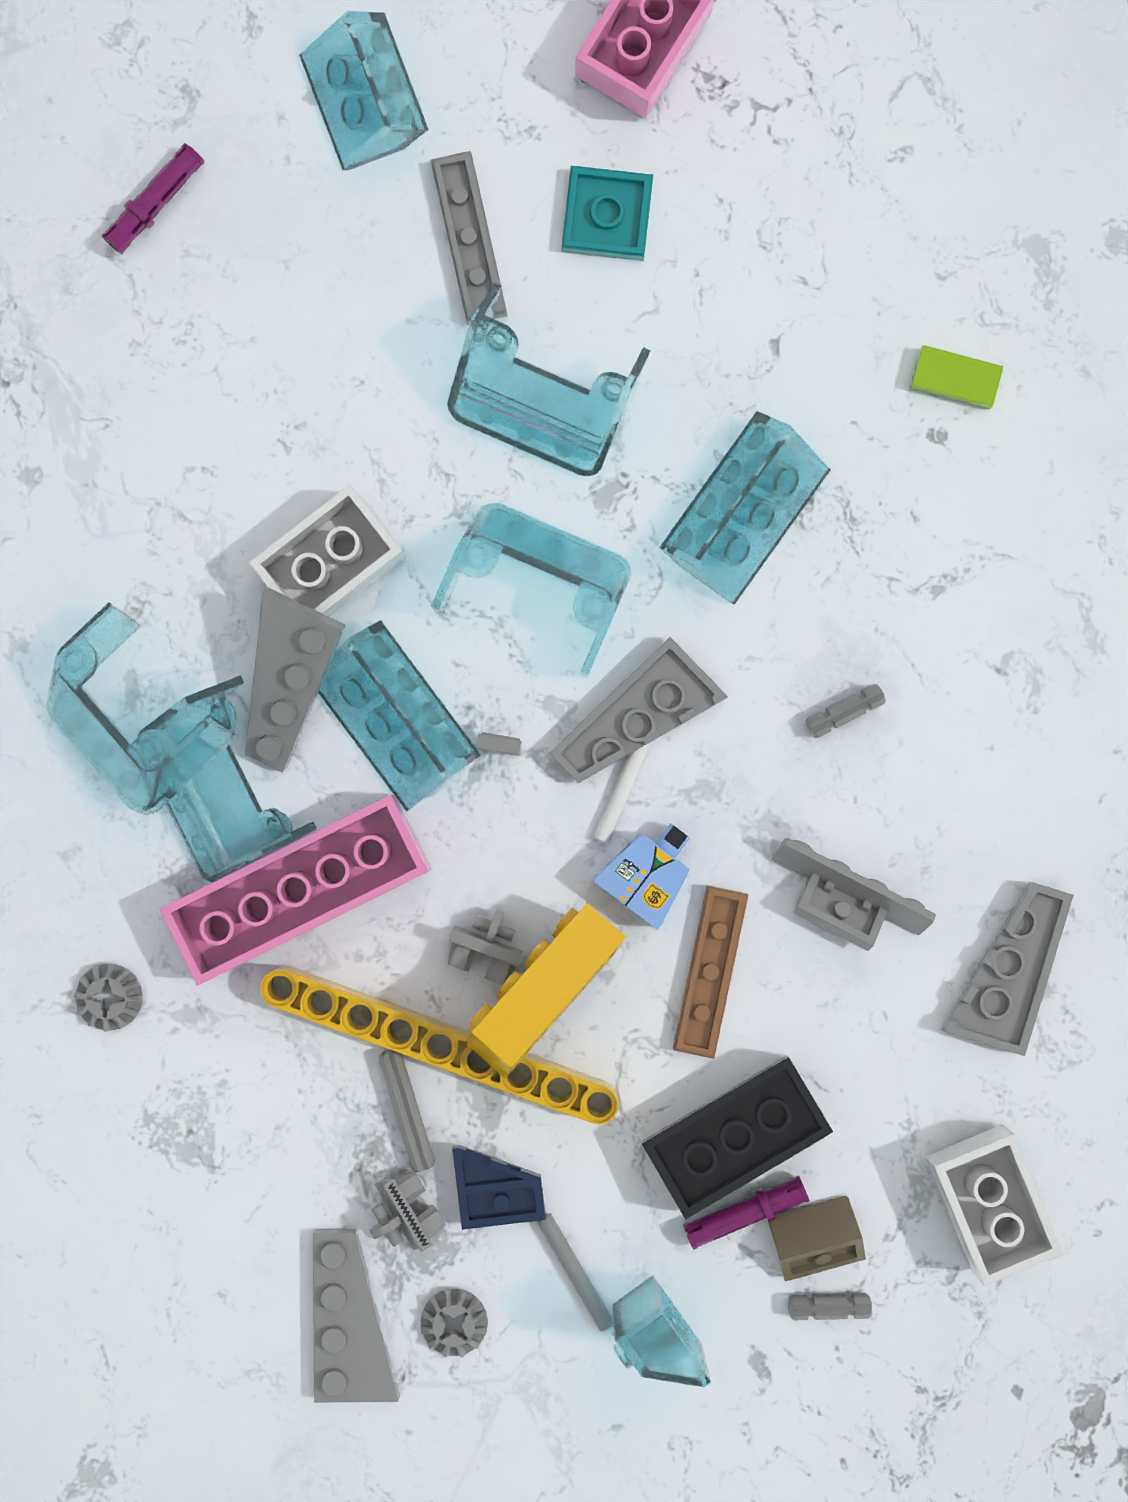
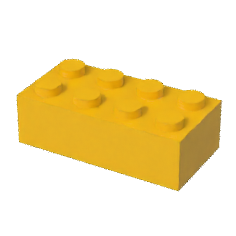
M588 903L579 912L572 907L556 925L557 929L552 934L555 939L551 943L545 939L542 940L528 956V961L524 965L527 968L525 973L521 976L515 971L500 987V992L496 996L499 1002L493 1008L486 1003L470 1021L471 1025L467 1030L471 1034L467 1045L504 1078L511 1073L614 956L626 938L625 935Z

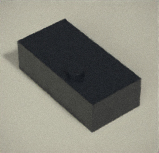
M786 1055L644 1139L642 1146L686 1220L833 1133V1130L791 1059Z

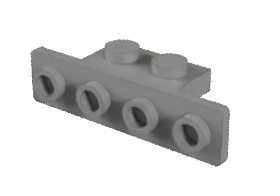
M785 838L774 851L771 858L774 862L807 878L793 911L794 914L866 951H869L874 946L884 919L917 935L924 932L935 920L936 914L925 909L921 902L911 898H904L888 890L884 883L875 879H867L853 872L845 863L838 860H830L816 853L808 844L802 841Z

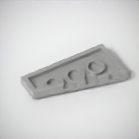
M267 588L262 594L245 755L283 773L289 765L346 625L270 588Z
M669 637L549 754L577 783H580L723 701L728 696Z
M1029 881L941 1030L1025 1056L1074 896L1073 894Z
M315 1229L313 1232L314 1403L399 1402L400 1398L390 1365L391 1360L387 1344L385 1345L379 1323L378 1309L372 1296L369 1284L370 1279L357 1229Z

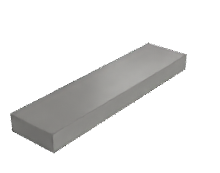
M467 151L431 159L467 325L508 316L472 153Z

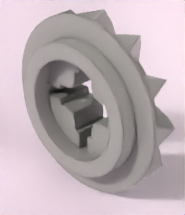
M101 964L91 968L79 979L77 990L73 996L76 999L77 1014L82 1016L88 1026L101 1029L104 1032L121 1029L131 1023L138 1015L143 1000L142 988L136 976L127 968L117 964ZM109 980L111 994L123 997L125 1000L112 1003L106 1015L104 1002L98 1001L97 998H92V996L104 992Z
M452 1288L438 1292L426 1303L421 1315V1334L427 1341L429 1348L436 1350L444 1357H464L467 1353L478 1349L487 1332L488 1318L484 1305L475 1295L463 1289ZM465 1311L467 1312L461 1323L464 1334L452 1330L450 1333L447 1332L445 1335H442L447 1324L444 1314L454 1319L458 1315L461 1316Z

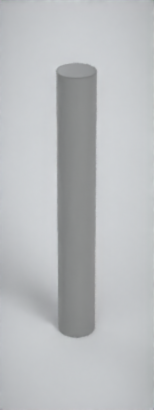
M546 1214V1220L537 1221V1224L601 1332L607 1330L615 1322L552 1214Z

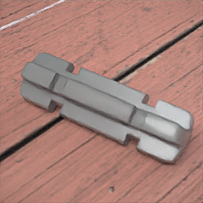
M878 684L870 685L861 690L860 695L855 693L825 708L826 712L822 713L820 711L808 717L805 721L810 733L814 738L821 737L831 732L830 728L834 727L836 729L866 714L867 709L871 711L885 704L886 699L882 689Z
M852 1293L851 1297H846V1294H812V1298H807L806 1295H791L788 1301L790 1318L794 1321L808 1320V1316H813L814 1320L848 1319L849 1315L854 1316V1319H868L872 1314V1302L870 1296L866 1293Z

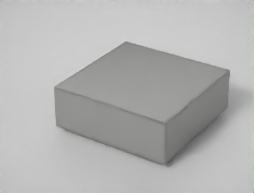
M482 732V734H479L477 748L520 756L522 741H520V738Z

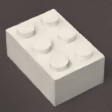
M348 484L253 558L249 564L268 588L330 617L406 558V555L351 484Z
M1004 1125L997 1126L925 1156L972 1272L983 1286L1064 1254L1016 1137Z

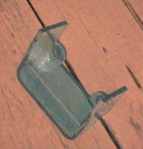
M494 282L471 318L447 402L450 414L455 420L468 427L578 475L592 476L597 474L609 454L630 406L651 350L643 347L628 377L615 372H605L595 379L591 390L515 357L519 346L516 333L508 325L493 319L502 285Z
M489 503L478 510L458 543L431 604V608L435 613L443 616L460 575L463 574L471 578L487 576L494 570L501 553L579 586L573 602L574 616L582 626L597 632L580 672L581 676L588 678L631 578L629 563L623 556L504 504Z
M108 602L58 650L53 665L46 709L53 721L129 809L137 813L150 815L158 812L238 735L233 729L208 714L178 744L169 734L158 729H150L141 733L133 742L127 738L83 687L94 675L97 668L141 627L135 619Z
M241 675L185 696L140 730L137 735V746L140 755L196 868L202 877L209 882H215L292 844L317 829L314 822H311L293 830L288 816L278 809L268 808L262 811L226 739L234 731L237 719L236 711L233 705L227 701L226 696L244 684Z

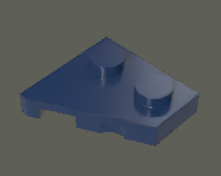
M461 1145L453 1146L452 1151L462 1230L546 1220L541 1174Z

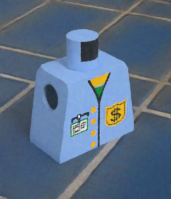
M671 823L656 843L643 833H640L594 876L593 882L658 930L690 870L676 859L690 837Z

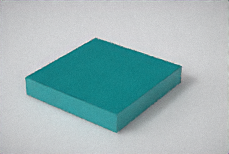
M571 165L561 252L644 261L654 174Z

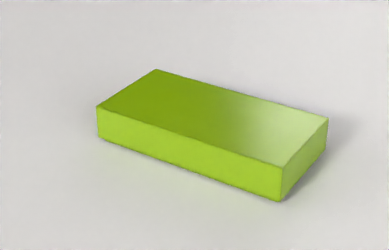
M922 345L919 350L910 388L991 409L994 405L1004 366Z

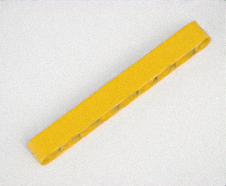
M291 966L277 967L265 975L261 982L260 991L262 998L267 1004L277 1009L593 1124L601 1125L608 1123L617 1114L619 1104L616 1090L611 1084L599 1078L527 1053L519 1063L527 1065L531 1070L532 1076L526 1082L517 1083L511 1080L509 1075L504 1078L490 1065L483 1069L472 1066L468 1056L473 1049L467 1045L471 1034L470 1031ZM275 976H285L290 980L293 987L290 996L281 997L275 993L272 986ZM322 990L331 996L332 1007L329 1011H319L314 1007L311 1000L314 991ZM364 1005L368 1007L372 1013V1022L365 1026L356 1024L351 1017L353 1006ZM398 1019L407 1021L412 1028V1036L406 1040L395 1038L390 1031L391 1022ZM436 1034L446 1035L452 1043L451 1051L446 1054L435 1053L430 1047V1038ZM554 1078H564L571 1084V1090L566 1096L555 1097L550 1094L547 1086ZM602 1092L607 1094L611 1099L609 1107L600 1112L590 1109L587 1105V1100L593 1093Z

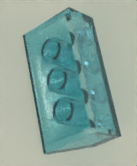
M756 411L659 548L683 570L735 605L831 469L790 424Z
M381 620L348 638L334 652L318 693L392 793L395 794L406 812L481 756L469 737Z

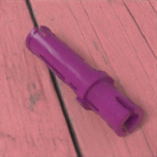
M184 143L173 158L148 183L147 187L133 201L129 199L124 204L125 210L101 237L115 251L122 255L145 228L150 229L154 225L153 219L159 211L182 188L192 174L205 163L203 158L191 146Z
M798 1175L794 1179L768 1190H764L761 1187L755 1190L756 1195L690 1223H684L683 1227L688 1234L687 1238L693 1250L766 1218L768 1222L775 1220V1214L804 1202H809L810 1199L800 1176Z

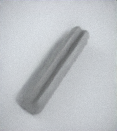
M393 1050L384 1051L379 1055L378 1059L412 1170L414 1172L428 1170L434 1166L435 1160L401 1053Z

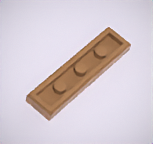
M706 885L672 1047L674 1051L715 1058L749 895L747 893Z

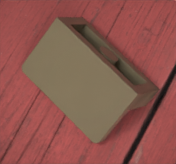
M847 1196L775 1215V1220L768 1222L785 1282L866 1260L863 1237Z

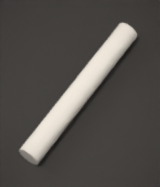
M651 742L627 756L593 838L609 844Z

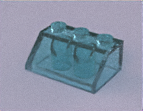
M346 11L299 54L343 171L354 169L402 151L429 130L384 12Z
M653 1275L612 1304L614 1319L611 1321V1324L615 1329L612 1336L617 1343L613 1348L627 1369L634 1366L641 1377L698 1387H706L711 1383L701 1341Z

